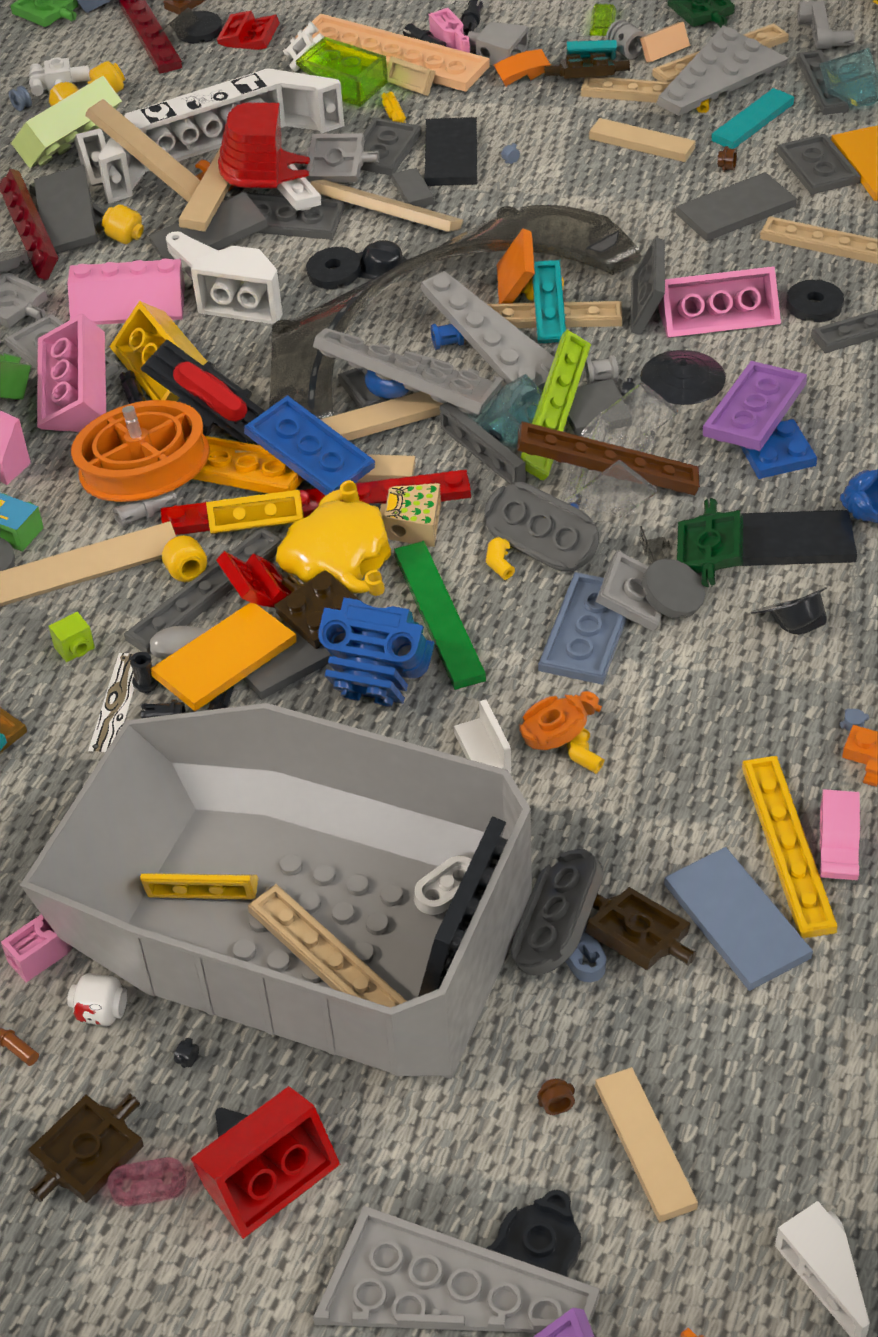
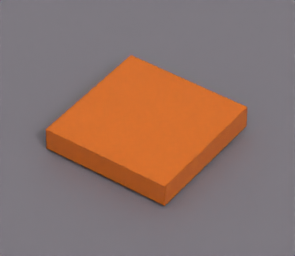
M522 229L497 263L499 304L513 303L535 274L532 232Z

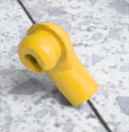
M583 728L580 734L567 743L568 755L575 763L597 774L603 767L605 760L589 751V743L587 741L590 739V732Z

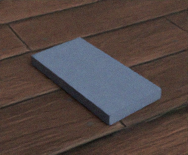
M574 572L538 663V671L603 685L627 621L626 617L595 602L604 578Z
M727 847L665 877L664 885L749 991L812 958L813 950Z

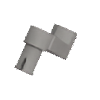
M824 1L799 2L797 7L798 25H811L815 49H831L832 46H854V30L832 31V28L829 29Z

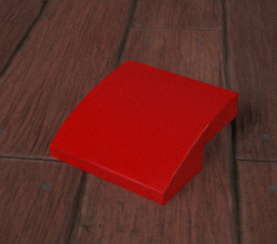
M252 10L231 14L219 34L217 42L219 45L231 48L266 49L280 22L277 15L255 19Z
M223 551L216 559L240 597L248 602L275 608L274 605L292 593L282 585L284 577L277 567L255 553L246 562L226 551Z

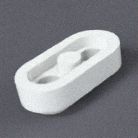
M466 856L451 857L421 878L415 885L414 903L421 912L429 915H437L446 911L461 881H457L455 878L464 877L472 859ZM434 897L438 900H429L427 898Z

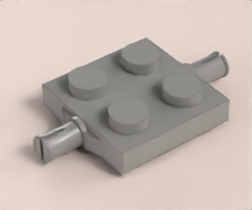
M363 133L312 134L311 145L306 152H291L310 158V163L307 164L306 168L309 171V176L306 177L309 183L315 180H327L334 183L358 182L363 163H379L380 159L379 151L364 152L365 138Z
M8 272L3 273L0 276V324L10 328L25 316L30 315L37 320L45 317V310L38 306L48 299L46 290Z

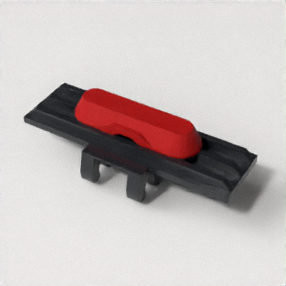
M167 339L141 367L143 372L179 397L177 402L191 406L200 414L205 437L210 435V430L215 424L238 442L259 445L244 434V426L265 411L249 400L252 395L250 390H243L217 371L214 368L215 365L210 361L203 366Z

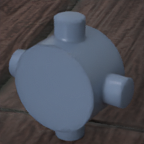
M512 143V145H507L502 150L501 157L505 160V163L512 164L519 159L520 152L516 149L517 144Z
M848 708L844 711V721L840 722V726L848 731H851L853 725L864 727L865 721L869 720V715L859 709Z

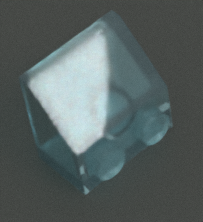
M869 48L819 64L828 94L857 107L872 105L878 101V72Z
M527 374L522 375L502 387L480 421V426L487 432L489 430L497 431L502 435V444L504 446L517 449L520 424L522 421L532 424L542 391Z

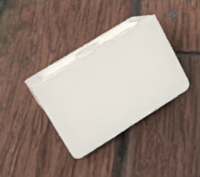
M487 700L479 701L480 718L455 725V736L467 759L502 768L511 773L510 745Z

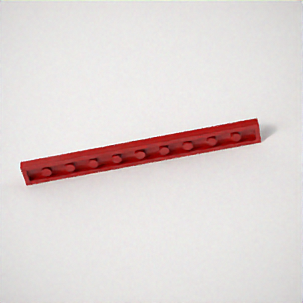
M467 470L355 483L359 501L367 504H386L391 487L421 484H440L441 502L471 498ZM316 488L300 490L303 517H308L318 508L320 501L326 495ZM206 502L161 508V522L171 521L175 535L210 531Z

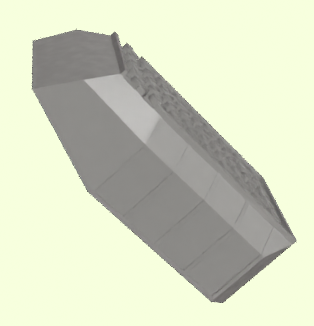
M269 703L126 720L20 886L61 940L149 995L158 996L207 1012V1014L213 1016L216 1015L271 1035L296 1041L326 1051L332 1055L354 1060L390 1072L396 1076H442L452 1080L511 947L532 893L531 809L508 770ZM491 817L506 822L502 837L508 839V842L445 978L438 990L418 997L433 941L447 910L437 915L421 912L414 903L415 885L421 878L451 857L466 856L472 859ZM143 873L258 875L256 898L277 884L407 1002L390 1008L332 989L249 913L248 904L255 899L147 897L140 876ZM461 877L455 878L457 881H462L463 879ZM434 897L427 898L429 900H438Z

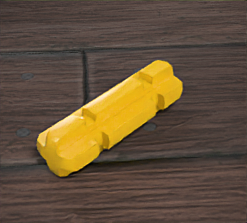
M391 91L383 93L381 95L383 99L382 104L391 121L406 123V116L395 94Z

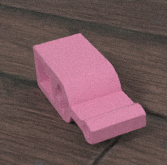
M449 8L429 14L430 32H432L434 37L446 42V46L449 48L470 53L469 37L464 36L463 23Z
M823 789L820 806V877L858 880L860 792Z
M42 914L1 941L7 962L26 983L66 956L72 949L71 945L57 936Z

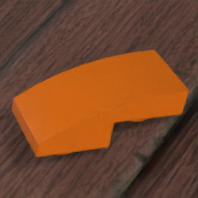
M542 49L518 53L494 64L505 87L525 75H528L531 81L544 73V66H551Z

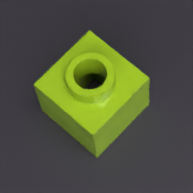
M78 612L48 626L54 648L66 663L85 655L88 651L95 648L90 626Z

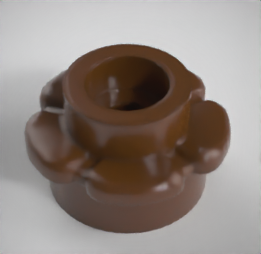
M725 146L724 150L718 153L717 164L718 167H722L723 172L735 170L737 164V150L730 149L728 146Z
M558 1078L550 1079L542 1085L537 1094L538 1104L544 1107L545 1112L549 1115L567 1112L575 1103L573 1096L575 1088L571 1083L567 1084L564 1080Z

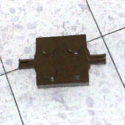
M603 52L591 53L590 57L581 58L580 54L566 55V59H560L559 65L544 66L545 77L560 75L564 79L615 75L616 71H630L629 60L614 61L609 56H605Z
M326 570L304 584H301L293 575L289 574L287 575L288 578L285 576L282 580V585L292 593L274 605L276 613L309 644L318 649L322 646L318 633L324 607L341 610L344 597L359 599Z
M628 887L620 895L611 898H605L597 893L593 908L599 912L587 921L585 933L645 970L650 969L657 961L667 955H672L687 966L693 962L696 957V951L680 943L688 935L690 922L631 887Z
M128 1093L114 1109L99 1105L85 1094L28 1149L30 1157L44 1168L47 1173L29 1189L33 1197L42 1202L59 1185L69 1189L87 1203L144 1147L142 1138L128 1128L124 1121L133 1111L140 1107L138 1099Z

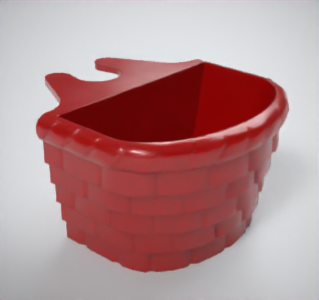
M242 103L231 109L226 119L227 123L225 124L218 159L219 173L226 182L243 188H277L282 182L309 176L308 170H291L287 167L294 163L308 164L310 163V158L282 149L279 103Z

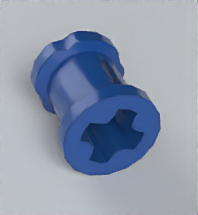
M431 324V338L435 350L440 349L441 346L455 343L459 346L464 345V337L452 324L442 326Z

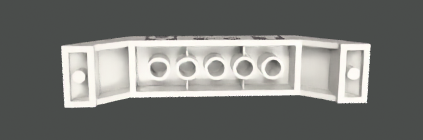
M270 68L126 113L124 116L177 161L220 148L227 116L232 108L242 103H279L281 128L288 126L319 130L321 133H325L344 126L341 82L338 79ZM111 137L98 156L106 201L109 204L133 196L132 190L145 172L150 171Z

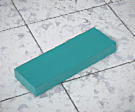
M560 260L534 261L535 274L532 280L538 344L560 342L562 334L566 331Z

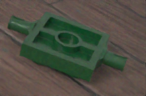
M668 0V6L692 27L711 21L715 22L719 27L726 26L728 20L725 17L734 14L735 5L729 0Z
M710 498V503L708 499L704 501L703 515L694 519L678 521L677 561L688 565L696 573H702L701 583L705 587H709V582L711 587L715 585L716 570L743 565L742 513L740 510L725 513L717 512L718 503L713 498Z

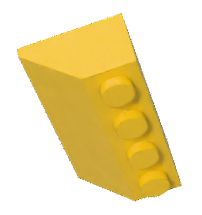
M139 301L113 340L110 348L124 366L135 373L136 380L152 400L177 401L179 397L141 370L144 363L167 339L203 366L208 361L165 311Z

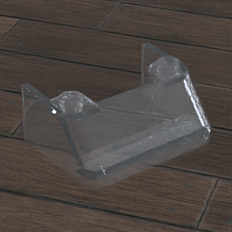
M640 382L594 418L584 428L580 436L648 453L656 443L654 438L657 429L675 417L678 410L645 383ZM620 459L603 472L588 470L571 464L561 500L568 504H578L579 509L588 514L622 518L625 515H632L639 505L657 493V488Z

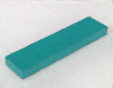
M772 88L712 133L711 141L724 147L728 146L730 149H735L794 104V96Z

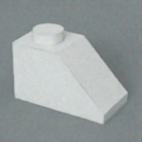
M99 128L76 134L74 141L81 165H85L91 186L103 183L98 160L99 154L106 145L102 129Z

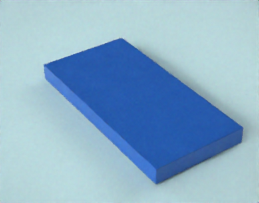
M288 395L244 426V434L324 495L340 489L341 484L345 481L357 482L375 468L374 459Z

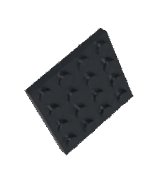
M493 816L490 819L434 938L418 997L438 990L445 978L508 842V839L502 837L506 822Z

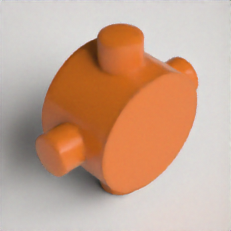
M584 691L580 696L574 695V697L580 699L588 715L594 714L595 711H601L602 706L598 705L599 698L594 693Z

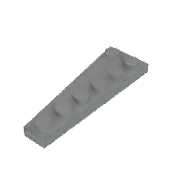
M443 271L421 282V291L450 323L459 330L460 334L500 377L504 378L503 381L521 400L544 389L554 356L447 272Z

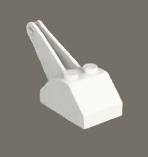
M171 232L166 236L168 252L175 259H181L182 268L193 280L198 313L278 324L283 315L277 269L260 249L230 246L218 251L188 237L182 232Z

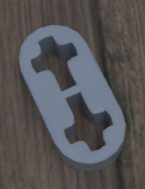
M585 926L576 950L565 962L579 980L595 982L605 974L606 955L597 940L585 933ZM584 954L590 963L596 962V966L591 968L588 964L583 965L582 955Z

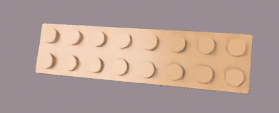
M319 14L312 21L319 30L312 37L315 38L318 33H321L326 38L322 47L328 55L387 70L390 57L393 56L436 71L433 80L434 84L466 92L490 67V59L487 57L336 17Z

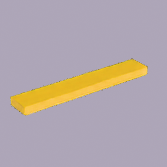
M777 756L743 761L742 770L797 932L803 939L837 933L838 926Z

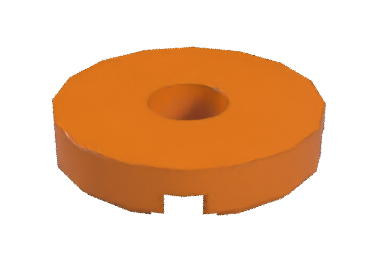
M565 695L566 698L558 699L557 696H550L529 708L522 717L524 720L523 724L519 726V731L526 745L536 750H549L573 740L581 733L587 722V713L580 699L572 695Z

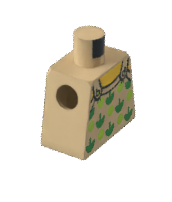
M440 484L394 486L389 489L386 504L369 503V505L379 508L389 540L412 544L424 541L426 546L435 547L441 510Z

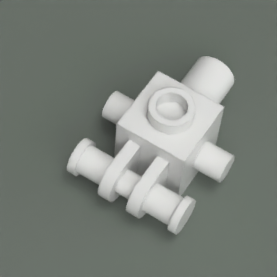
M309 22L303 31L299 30L297 32L298 37H293L290 40L291 44L283 52L289 59H294L289 64L293 71L297 72L302 67L310 74L318 76L323 73V62L328 56L322 47L326 38L321 33H318L315 38L312 37L315 32L319 31L312 22Z
M58 57L44 61V68L40 64H32L29 72L31 92L35 96H40L45 89H48L50 95L51 89L58 83L90 81L89 66L70 68L69 58L62 59Z

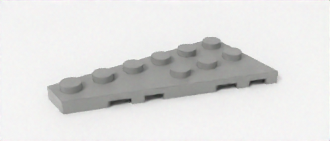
M723 25L659 95L656 105L678 116L699 107L704 100L710 99L712 101L718 98L719 94L724 91L729 93L753 82L755 77L761 74L764 76L770 74L772 69L776 67L779 69L787 65L789 58L760 44L757 40L748 38L738 33L735 29Z
M325 328L316 335L313 347L321 350V353L331 358L339 357L348 361V364L354 368H366L376 372V376L381 379L398 381L408 390L427 393L431 395L433 400L458 406L460 411L467 414L476 413L479 415L500 390L504 378L495 375L493 380L482 378L479 376V371L470 368L460 371L453 370L454 367L449 362L406 350L404 356L389 351L390 346L381 343L379 345L367 346L364 345V341L360 337Z
M363 1206L313 1316L315 1325L539 1333L573 1307L584 1309L590 1324L600 1297V1288Z

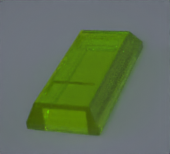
M595 4L592 7L589 36H606L608 28L615 22L616 7L614 4Z

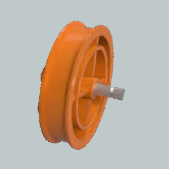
M171 400L141 401L104 413L91 421L78 433L71 447V456L74 464L79 468V480L84 490L99 499L115 502L145 500L163 495L182 486L202 470L210 454L209 442L203 434V421L200 414L187 404Z

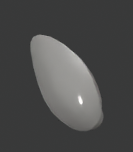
M191 626L165 628L151 638L149 643L150 651L156 657H161V655L168 657L209 629Z

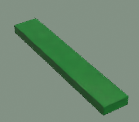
M421 541L394 548V557L430 637L435 643L434 646L454 690L486 682L485 670L425 542Z

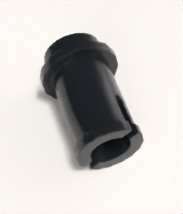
M137 652L130 658V665L134 674L132 684L141 693L152 692L159 683L152 677V659L147 652Z
M173 699L171 703H143L141 706V718L186 713L184 702H178L177 699Z

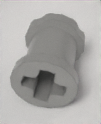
M609 355L608 359L591 361L590 358L586 359L584 371L587 384L607 379H613L614 382L618 381V365L615 355Z

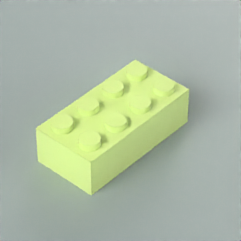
M102 76L26 121L11 144L29 168L36 164H39L41 167L53 158L51 155L58 152L61 155L72 147L71 143L75 141L76 134L99 129L96 124L85 116L88 108L104 99L116 109L122 100L105 77Z

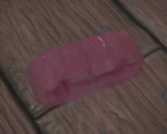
M165 1157L119 1166L111 1172L107 1185L112 1200L120 1206H135L178 1197L186 1188L187 1177L183 1164L179 1160ZM172 1172L171 1183L164 1185L162 1181L164 1173ZM131 1179L133 1183L130 1187L131 1190L123 1192L124 1180Z

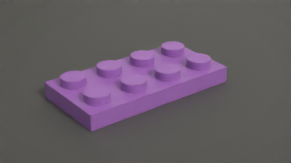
M750 361L703 425V436L760 451L805 387L807 374Z

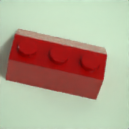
M290 1086L286 1087L190 1158L205 1189L243 1239L340 1165L315 1106Z

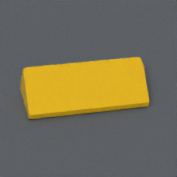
M300 490L206 502L211 534L293 524L295 521L304 518Z
M143 873L140 876L147 897L256 899L258 875Z

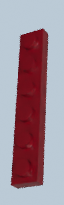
M118 0L121 9L158 73L162 74L181 69L182 61L146 0Z
M10 168L7 176L3 177L0 182V192L25 250L28 251L37 277L48 280L59 257L20 171Z

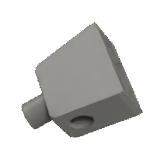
M490 22L481 33L474 31L468 33L469 45L476 48V55L489 58L490 65L492 66L510 56L525 52L528 48V26Z

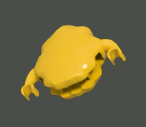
M351 480L345 481L341 484L340 489L332 491L323 497L319 507L308 517L295 521L289 527L286 537L278 546L276 562L285 572L297 576L303 583H307L326 570L351 593L369 592L373 596L382 595L385 587L379 570L391 556V548L381 512L378 507L359 501L356 484Z

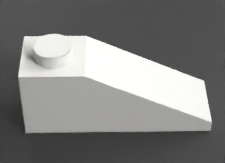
M817 1201L778 1227L775 1247L850 1337H866L870 1323L843 1224L833 1212H827Z

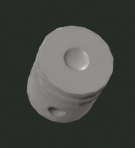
M619 19L608 28L606 40H617V52L628 59H634L643 52L640 38L646 36V34L625 19Z

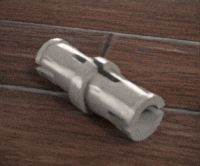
M172 490L163 495L132 501L126 505L113 509L114 518L120 527L144 517L146 519L151 518L161 508L177 505L176 494Z

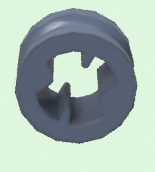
M18 86L17 91L15 89L9 91L10 101L19 112L24 110V106L27 108L32 106L30 94L25 87Z

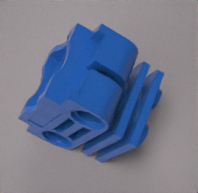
M345 597L343 598L341 610L324 607L318 633L321 644L332 655L329 656L328 664L335 670L326 669L325 677L331 682L334 689L341 692L340 696L357 701L360 700L361 696L375 698L374 703L387 707H392L393 702L404 703L405 697L399 690L407 691L408 684L402 677L418 678L427 672L435 643L434 641L426 640L423 635L424 626L414 622L410 609L395 606L378 608L369 606L361 600Z

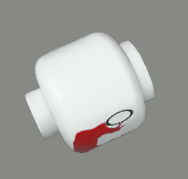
M87 973L80 978L77 985H71L67 999L68 1007L73 1008L76 1020L81 1023L110 1026L115 1022L116 1018L121 1019L124 1015L127 1004V990L122 988L121 982L116 977Z

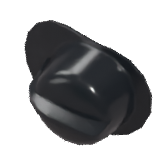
M375 241L368 244L363 252L357 253L361 263V273L358 278L375 279L384 274L378 280L396 281L402 279L410 272L411 265L407 261L408 259L403 256L400 247L392 241Z
M827 587L802 598L753 610L751 614L769 611L783 630L797 635L808 633L827 623V615L821 597V592L826 590Z

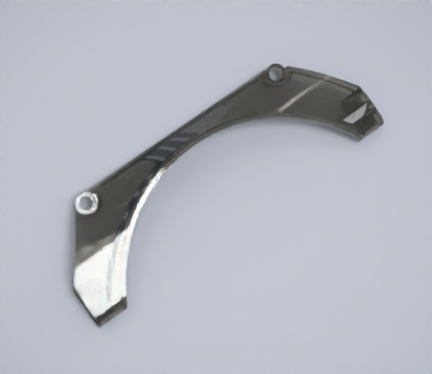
M559 205L523 206L519 211L511 206L501 207L496 217L441 245L406 260L380 276L291 321L282 319L275 322L272 326L270 344L269 408L288 395L319 419L334 416L332 376L336 358L325 356L321 353V350L313 347L316 335L325 328L347 334L358 315L377 295L394 282L427 265L452 257L478 252L507 251L522 229L532 232L533 253L574 260L611 275L619 274L638 264L641 260L640 251L622 229L607 216Z

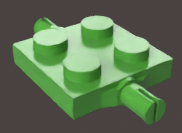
M18 0L10 5L12 14L43 27L51 25L60 18L73 22L77 14L72 10L79 7L77 0Z

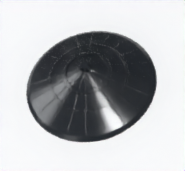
M673 350L651 358L643 366L640 379L644 389L656 399L670 404L692 405L715 397L724 387L726 376L722 366L706 354L691 350Z

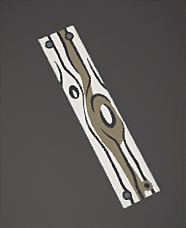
M119 653L88 751L106 752L124 724L134 691L132 684L134 674L130 665V658L133 654Z

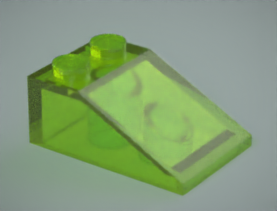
M323 37L296 60V65L308 75L338 79L341 82L342 101L361 107L388 83L386 56L327 37Z

